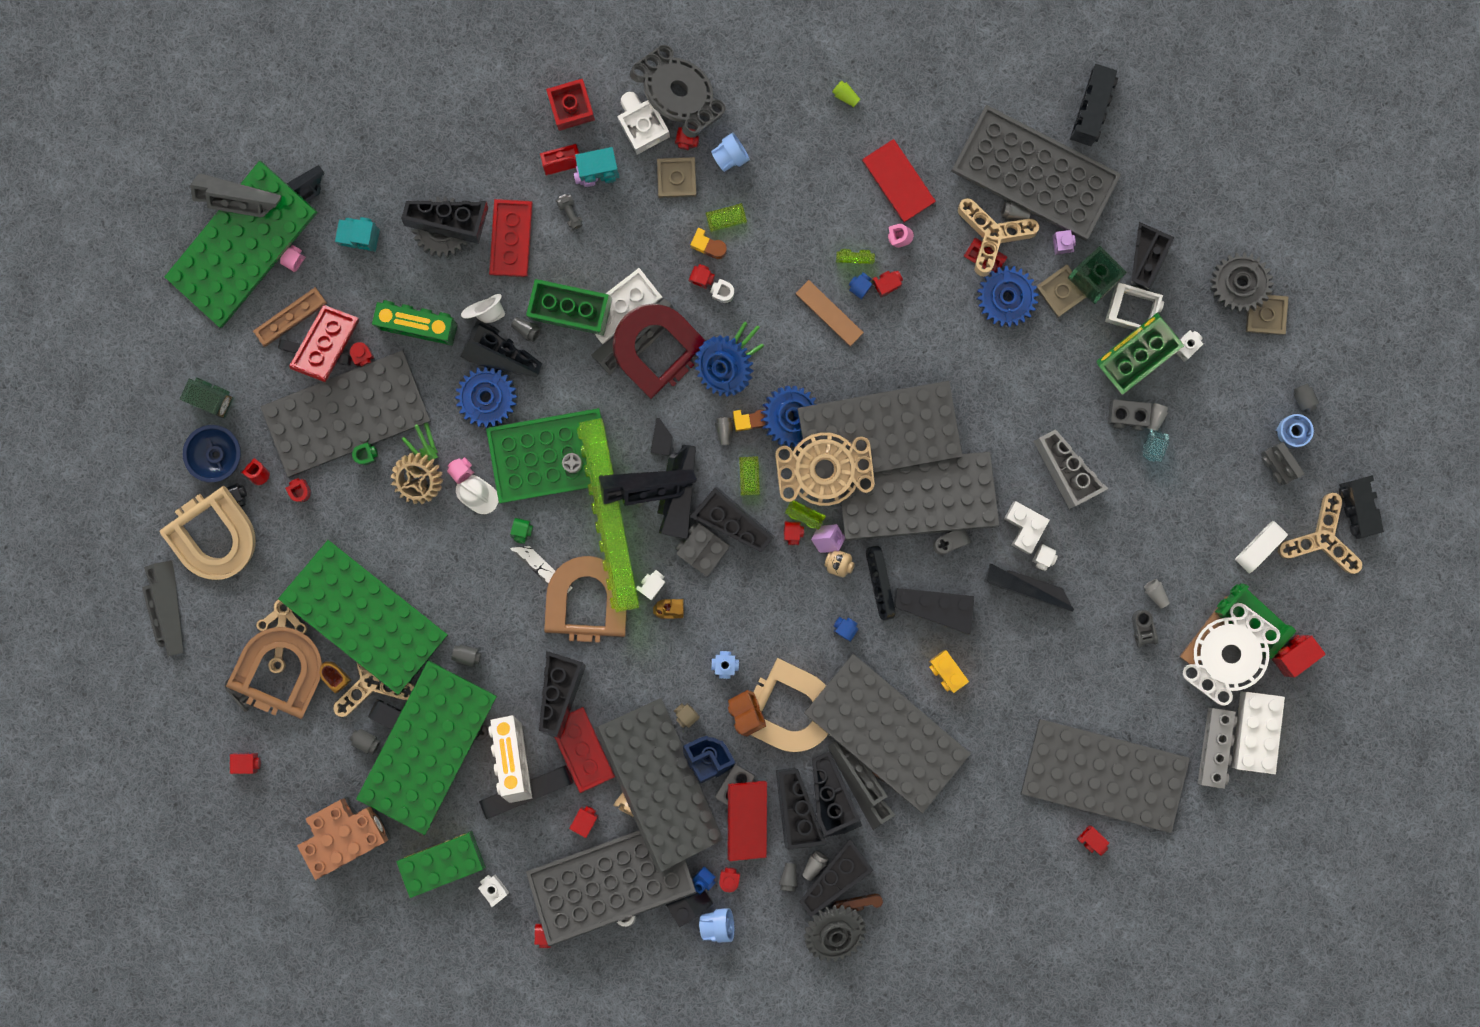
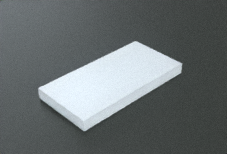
M640 268L606 293L612 298L611 308L604 336L595 334L602 344L606 343L614 336L619 322L628 312L641 305L656 304L663 298Z

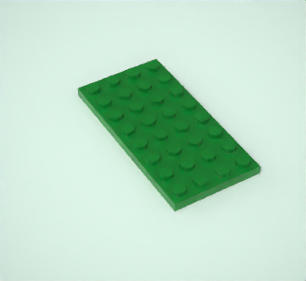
M259 161L241 184L281 195V200L277 206L273 207L264 217L218 210L164 276L219 328H223L318 213L262 161Z
M329 540L326 541L278 598L279 601L397 695L404 690L448 636V634Z
M427 661L356 800L426 835L497 695L431 661Z

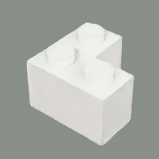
M1016 501L1012 503L1004 520L1020 528L1012 546L1026 554L1033 552L1050 521Z

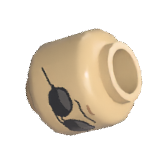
M840 550L833 551L832 553L829 552L825 561L828 573L839 577H845L848 573L851 574L855 565L852 562V556Z

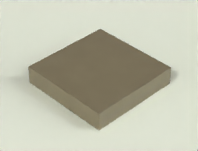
M695 157L657 159L659 198L696 196Z
M1065 265L1041 282L1036 288L1057 318L1089 296V293L1068 265Z
M1267 295L1269 299L1267 302L1263 301L1262 307L1257 305L1256 311H1253L1251 308L1249 309L1246 332L1286 334L1288 296Z

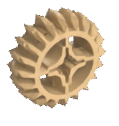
M410 453L408 457L404 455L401 460L396 462V466L392 469L394 473L391 475V478L395 479L392 485L397 486L395 492H401L400 498L407 497L406 502L412 499L414 504H417L418 501L424 504L426 500L429 502L433 497H436L438 491L442 488L440 485L443 482V479L440 478L442 472L437 471L439 465H433L434 459L427 460L428 455H425L423 458L421 453L416 455ZM405 469H406V471H407L406 474H407V476H408V480H407V481H405V478H404V471H405ZM427 476H429V479H430V487H429V488H428V486H427L428 483H427V481H426V477H427Z

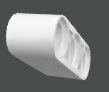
M1272 521L1235 560L1248 573H1251L1288 534L1275 521Z

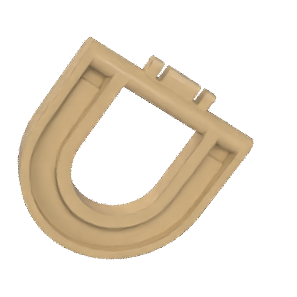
M222 486L205 499L201 494L191 499L175 511L179 517L160 530L161 535L183 565L192 573L206 579L220 580L237 574L249 563L255 550L256 539L253 525L225 486ZM211 506L227 526L233 539L231 551L222 558H213L203 553L183 526Z
M777 658L767 680L760 677L758 681L764 684V686L762 687L757 684L754 694L762 712L777 680L806 694L812 702L826 685L814 675ZM766 719V727L751 734L778 749L789 752L811 749L821 743L828 735L813 721L802 730L790 731Z

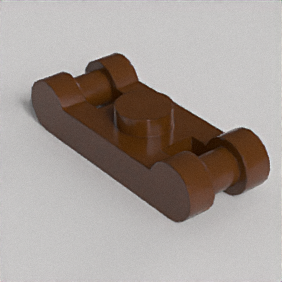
M874 893L835 901L832 908L836 905V908L839 909L843 905L845 909L850 906L851 909L860 911L864 909V906L873 905L876 908L881 907L883 900L879 894Z

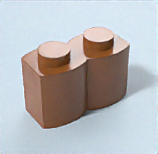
M747 690L728 700V710L735 717L734 727L739 734L747 737L766 727L764 716L754 692Z

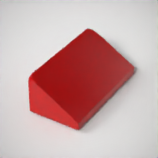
M577 144L540 153L545 175L576 168L575 155L579 154Z
M975 237L964 257L976 263L982 241ZM991 247L984 248L985 253H994ZM999 251L997 252L992 271L997 273V268H1001L1006 261V255ZM984 259L982 268L986 269V263L988 260Z

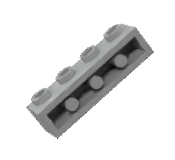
M1208 707L1197 784L1223 789L1228 784L1229 773H1227V769L1232 761L1230 748L1234 745L1235 736L1232 735L1233 727L1237 725L1235 711Z

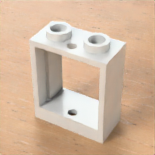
M1118 283L1115 285L1105 322L1135 331L1141 325L1117 318L1123 294L1153 301L1148 319L1157 312L1161 313L1164 306V301H1162L1163 295Z

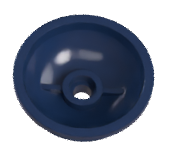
M206 425L196 429L188 436L183 447V461L187 470L195 478L204 482L213 483L225 480L235 472L241 458L240 444L235 435L228 429L218 425ZM215 452H219L220 454L219 458L217 459L214 458Z

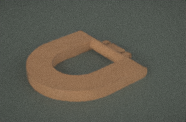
M592 556L573 558L562 564L552 575L548 584L544 632L569 634V641H574V636L577 635V641L592 642L593 636H595V642L601 641L600 636L625 637L628 593L620 572L609 562ZM581 577H594L604 585L607 592L605 626L566 624L568 590L577 579Z
M288 627L266 629L255 635L246 644L226 687L248 696L249 698L246 703L249 705L255 699L254 707L268 712L270 707H273L271 712L273 715H276L279 709L302 719L320 681L322 662L319 651L312 640L298 630ZM279 647L292 650L301 662L300 675L287 702L249 686L262 657L271 649Z

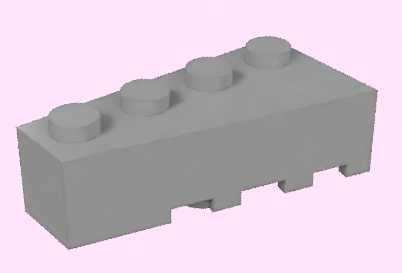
M1056 429L1033 441L1069 509L1108 489L1097 478V475L1085 465L1083 459L1077 456L1072 447Z

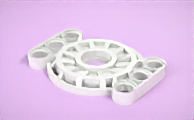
M1236 603L1230 608L1231 618L1215 620L1200 632L1194 646L1195 664L1187 665L1183 669V677L1186 681L1221 706L1231 703L1233 699L1231 691L1246 689L1263 676L1269 662L1268 644H1275L1280 639V632L1276 627L1242 603ZM1239 606L1244 609L1242 617H1236L1233 614L1235 607ZM1252 618L1260 621L1258 629L1250 627L1249 621ZM1224 621V625L1213 629V625ZM1208 629L1210 633L1205 637L1204 641L1201 640L1203 633ZM1266 631H1275L1276 639L1274 641L1267 640L1265 637ZM1198 643L1202 645L1200 656H1197ZM1235 645L1240 649L1241 658L1238 662L1231 664L1224 661L1222 650L1225 646ZM1266 652V660L1263 665L1261 664L1262 653ZM1188 668H1195L1197 670L1195 678L1190 679L1186 676ZM1261 668L1260 675L1254 679L1252 676ZM1206 679L1213 682V688L1209 691L1202 688V682ZM1247 680L1251 682L1246 686H1238L1239 683H1243ZM1229 684H1233L1234 688H1230ZM1222 691L1229 694V700L1225 703L1220 702L1218 699V694Z

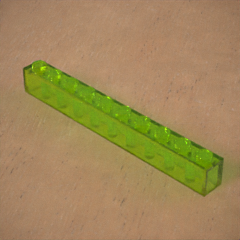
M602 418L579 422L580 427L577 428L578 438L583 441V446L580 447L582 458L586 457L587 465H584L586 477H590L591 484H588L589 495H593L595 502L591 503L593 514H597L598 522H595L596 531L601 533L602 541H599L600 551L605 554V560H602L604 571H608L609 578L606 579L607 588L612 590L613 595L610 598L611 608L615 609L616 612L640 608L619 500L608 504H603L599 476L614 474L604 421Z

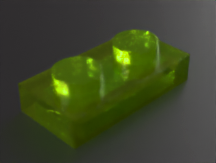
M742 203L705 213L710 232L747 223Z
M841 249L840 252H836V263L874 264L875 253H871L870 250H859V253H856L850 249Z
M758 456L739 457L741 496L760 495Z
M795 500L789 503L785 511L792 519L800 520L806 523L808 527L818 530L826 517Z

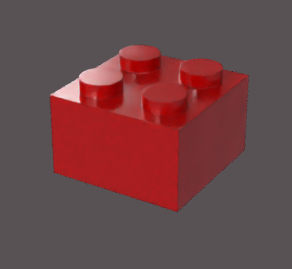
M583 78L546 89L559 131L595 121Z
M1295 635L1289 640L1290 644L1285 648L1283 646L1272 658V661L1284 677L1295 678L1326 654L1312 635Z

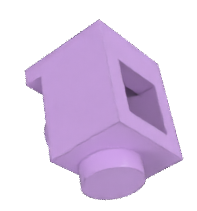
M1071 230L1055 232L1052 236L1055 255L1074 252L1076 240L1075 236L1071 234Z

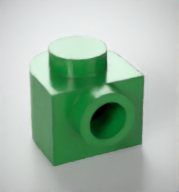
M367 442L356 446L353 449L352 457L356 463L368 465L377 462L375 457H378V452L375 446H371Z
M519 518L514 519L510 535L515 542L525 544L527 537H531L533 526L530 525L531 521Z

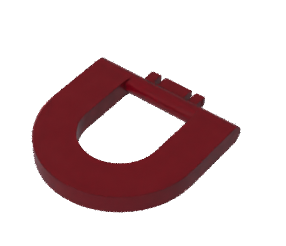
M645 304L634 308L621 319L614 333L613 351L622 371L652 399L668 382L674 387L677 383L673 378L680 381L689 371L685 367L686 365L690 368L694 366V363L690 360L700 351L699 347L706 340L674 309L660 304ZM650 325L664 327L686 350L660 378L641 361L635 351L637 335L642 329Z

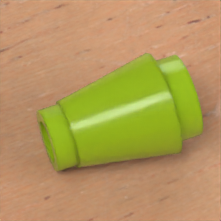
M842 80L832 91L835 94L834 97L852 107L860 100L847 82L844 83Z

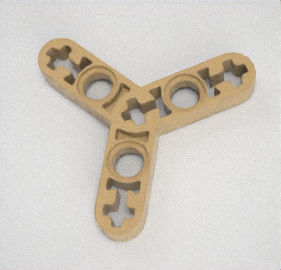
M963 199L958 207L959 215L983 238L974 268L979 276L984 277L991 273L1000 243L1030 239L1035 237L1039 230V224L1034 219L997 224L972 199ZM968 206L970 207V210H969V209H967V210H964V209H963L964 207H968ZM982 218L984 219L985 224L979 225L976 223L975 219ZM1027 226L1033 228V231H1030V229H1026ZM1014 228L1017 234L1010 235L1007 229ZM991 247L994 253L987 254L984 248ZM984 259H985V260H988L987 263H986V269H985V270L982 269V264H983V262H984Z
M1337 493L1325 495L1322 500L1316 532L1282 542L1278 546L1279 555L1286 559L1322 549L1345 572L1349 574L1358 573L1362 569V561L1335 536L1342 506L1341 496ZM1332 497H1334V501H1337V504L1332 505L1331 510H1335V513L1325 512V510L1330 509L1331 503L1328 502V499H1332ZM1325 515H1330L1333 519L1330 526L1325 525L1323 522ZM1327 535L1328 537L1326 538V540L1329 543L1335 542V544L1330 546L1326 542L1321 543L1320 541L1322 540V538L1320 536ZM1303 539L1310 541V548L1307 550L1301 547ZM1286 544L1287 547H1297V549L1289 551L1290 555L1283 552ZM1337 546L1343 550V554L1339 558L1333 553L1334 548ZM1346 557L1350 562L1355 561L1356 569H1349L1350 564L1347 561H1343V563L1341 561Z
M357 663L360 679L334 704V712L340 717L348 716L373 691L402 700H408L410 695L406 697L404 692H401L399 695H396L394 691L388 692L385 690L384 683L382 682L380 683V690L377 689L379 686L377 684L368 686L367 678L373 676L374 681L380 682V680ZM408 683V685L404 689H407V687L409 686L410 691H412L414 685ZM355 689H359L362 692V697L359 700H355L352 697V692ZM348 697V699L355 705L352 706V704H349L346 707L347 712L343 711L340 713L339 704H346L348 700H346L345 698Z

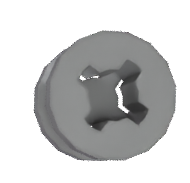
M569 453L564 456L562 465L566 471L577 473L582 468V460L577 454Z

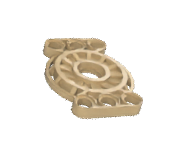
M817 433L803 439L793 451L788 446H781L775 452L779 492L781 498L786 502L795 500L797 495H799L809 503L819 506H830L847 499L856 487L865 493L870 492L874 488L875 482L870 442L865 437H857L851 444L848 440L837 434ZM821 435L827 436V439L815 440L814 438ZM832 436L839 438L844 442L840 444L837 441L831 440ZM811 439V443L803 449L800 447L805 441ZM858 440L866 442L865 450L859 451L856 449V442ZM781 449L789 451L790 456L787 460L779 458V451ZM797 450L800 452L798 456L795 454ZM861 459H866L869 463L866 470L858 468V462ZM829 460L833 464L834 472L829 478L823 479L816 474L815 466L819 461ZM784 468H789L792 472V476L789 479L781 477V471ZM864 478L869 479L871 482V486L868 489H862L860 486V482ZM787 487L794 490V496L790 499L785 498L783 495V491ZM846 490L849 491L844 497L840 499L838 498V496L843 494ZM809 494L812 497L818 498V502L812 501L806 496ZM834 498L835 500L829 503H822L823 499Z

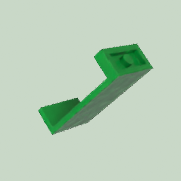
M1236 584L1230 590L1231 594L1227 599L1219 602L1215 613L1221 618H1231L1230 608L1236 603H1242L1276 627L1280 632V639L1275 644H1268L1269 659H1272L1293 636L1296 630L1291 625H1286L1256 598L1248 590L1249 586L1247 584ZM1237 606L1233 609V614L1236 617H1242L1244 609ZM1252 618L1249 621V625L1252 629H1258L1260 621ZM1266 631L1265 637L1267 640L1274 641L1276 639L1275 631ZM1266 652L1262 653L1264 658H1266Z

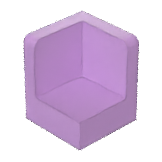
M837 524L817 527L811 540L820 553L839 551L845 536Z

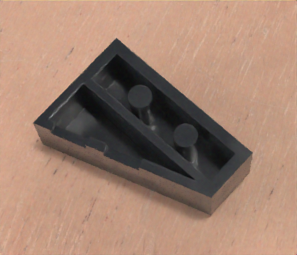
M1139 222L1130 286L1150 291L1174 242L1173 236Z
M1373 475L1339 484V495L1344 499L1346 505L1344 511L1352 524L1350 525V531L1356 539L1384 532L1380 509H1376L1374 499L1377 498V493L1372 492L1371 482L1374 481Z

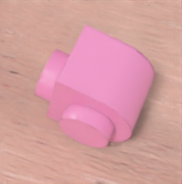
M897 224L889 227L888 239L893 246L900 248L912 242L914 234L907 226Z
M291 245L281 256L280 264L295 272L299 269L305 256L300 254L302 252L301 249Z
M465 457L462 460L460 458L453 460L448 465L447 472L457 484L462 483L474 473L470 468L472 464Z

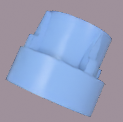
M733 132L723 138L722 143L711 151L715 161L724 172L736 165L740 167L750 160L745 148Z
M1293 414L1284 418L1276 431L1279 440L1284 442L1288 448H1298L1310 442L1313 437L1314 428L1306 416ZM1293 426L1299 429L1298 436L1292 434Z
M730 908L716 909L714 912L701 914L699 928L703 940H712V942L717 941L718 943L733 941L734 918Z

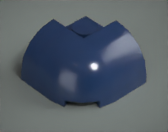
M705 736L683 746V753L688 765L693 770L700 784L713 777L717 778L723 775L735 765V761L723 741H719L716 738Z

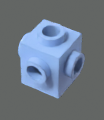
M720 651V655H716V659H712L711 670H715V674L719 675V678L731 679V675H735V671H739V659H735V655H731V651ZM722 662H728L729 667L723 669L721 666Z

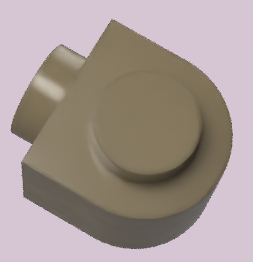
M681 703L674 710L678 717L676 721L683 728L685 726L690 728L700 718L689 703L685 705Z

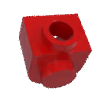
M678 127L675 144L678 145L679 149L689 150V148L698 147L699 136L694 138L687 137L683 133L682 127Z
M699 264L693 267L688 281L707 289L708 284L712 285L715 274H712L707 266Z
M355 343L350 348V355L356 366L363 367L371 363V360L375 358L371 349L364 343Z
M255 458L241 472L255 485L264 484L270 476L269 471Z
M294 479L289 482L290 486L285 488L289 497L296 502H306L311 496V490L304 479Z
M785 521L784 541L788 542V545H799L800 537L803 538L804 526H800V522Z
M725 867V870H721L719 884L723 891L730 893L738 888L740 873L736 872L737 869Z
M535 924L534 945H539V948H551L547 944L542 924Z

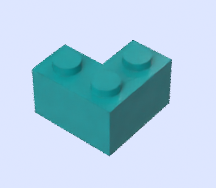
M613 147L575 155L581 181L590 183L596 181V178H600L605 183H612L616 181V178H620Z
M360 217V220L352 218L339 219L335 242L340 246L376 252L380 229L372 222V219Z

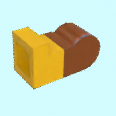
M698 228L690 244L691 248L715 259L724 258L727 252L725 243L721 240L714 241L705 237V230Z
M741 410L733 411L735 432L762 428L766 425V422L761 421L762 418H765L761 411L765 410H757L753 414L741 415Z

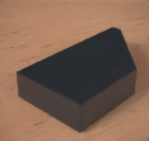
M656 418L650 452L669 456L673 437L660 418Z

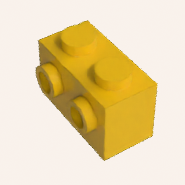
M943 650L929 661L931 664L930 670L935 676H940L943 680L941 685L947 692L950 690L952 693H955L969 682L946 650Z

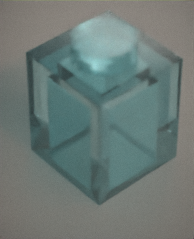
M1150 429L1142 449L1143 457L1152 462H1162L1169 445V434Z

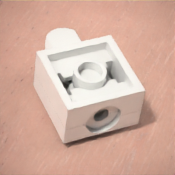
M626 92L621 97V105L625 112L617 116L618 121L637 155L670 137L669 130L662 117L648 100L641 103L634 92Z

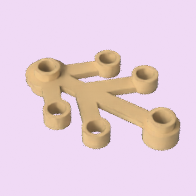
M279 600L274 604V611L266 618L259 620L256 625L258 630L264 631L269 628L271 622L278 618V625L276 627H287L286 620L288 619L294 625L295 630H298V627L302 625L304 627L302 633L305 634L307 632L306 624L301 623L291 609L287 607L286 611L281 610L283 603ZM261 622L266 623V627L264 629L260 627ZM282 647L275 648L274 658L268 664L270 671L273 673H280L285 669L286 664L283 660L284 648ZM277 661L281 663L279 669L275 667Z

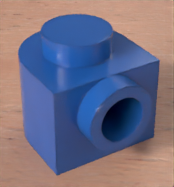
M863 272L858 278L854 276L849 283L851 287L849 291L862 300L873 285L870 282L872 278Z
M838 617L833 625L835 627L834 632L851 642L859 630L856 627L858 623L850 618L845 620Z
M705 866L692 879L695 889L699 894L705 889L709 891L716 883L714 881L716 876Z

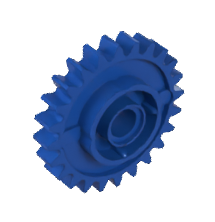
M1005 266L1002 271L998 267L997 273L991 271V277L984 276L986 282L979 283L983 289L977 290L981 296L977 297L976 300L982 302L978 307L984 308L981 314L987 313L986 320L992 318L993 325L999 321L1000 327L1006 323L1009 328L1012 322L1015 326H1018V320L1024 323V316L1030 318L1031 314L1029 311L1034 312L1036 310L1032 305L1038 303V301L1034 300V297L1039 294L1033 292L1037 286L1031 285L1034 279H1027L1029 273L1022 275V269L1016 272L1015 266L1011 270L1008 269V266ZM1004 292H1009L1012 295L1010 302L1003 299Z
M722 335L714 336L705 341L699 347L700 351L696 353L699 358L694 362L698 363L699 366L695 369L700 371L697 377L703 378L702 384L707 383L706 389L712 387L713 394L718 391L719 396L723 394L727 397L731 394L734 396L743 391L749 385L748 381L752 379L749 374L754 372V370L749 367L753 365V362L748 361L751 355L745 354L747 348L741 349V342L736 344V338L729 340V336L724 338Z
M484 367L483 371L477 368V373L470 371V377L464 375L465 382L459 381L462 388L456 389L460 393L459 396L455 397L457 400H460L456 406L462 407L459 413H466L464 419L468 420L471 418L470 423L472 425L477 422V426L481 427L484 423L485 427L488 428L491 423L495 427L497 421L503 424L502 418L509 419L508 412L514 413L511 406L517 405L513 402V399L518 397L512 393L516 391V388L510 387L513 381H507L509 377L507 374L502 377L501 370L495 373L494 368L488 371L487 367ZM484 393L491 394V399L488 402L482 401Z
M785 386L784 389L782 387L778 388V393L776 391L771 392L773 398H766L769 403L763 404L766 410L761 411V414L765 415V418H762L761 421L766 422V425L762 428H768L769 431L766 435H773L772 441L778 439V445H782L785 442V446L790 447L792 444L793 447H796L803 440L797 408L817 405L813 403L816 399L815 397L809 398L811 392L804 394V388L798 390L797 386L792 388ZM789 412L794 414L793 421H790L788 418Z

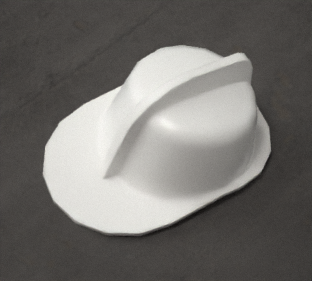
M495 294L488 299L468 306L461 313V317L467 319L477 317L484 323H493L505 316V311L500 303L501 294Z
M471 475L456 486L458 499L479 514H488L496 509L499 502L497 491L480 477Z

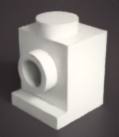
M1188 331L1180 339L1184 347L1176 352V354L1183 361L1188 360L1203 345L1201 342L1202 336L1196 331ZM1188 340H1190L1193 343L1192 347L1188 346Z
M655 570L651 575L647 574L641 582L643 586H637L636 589L650 600H653L666 583L662 580L665 576Z
M496 874L492 877L487 875L480 881L481 886L478 889L488 900L491 907L509 894V891ZM490 886L495 888L494 893L489 892L488 888Z

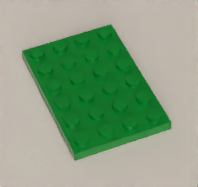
M599 408L486 428L499 504L600 486V475H611ZM575 453L581 458L583 464L580 471L569 473L564 469L562 460L565 455Z

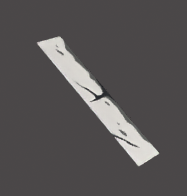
M530 546L510 548L547 585L549 584L555 570Z

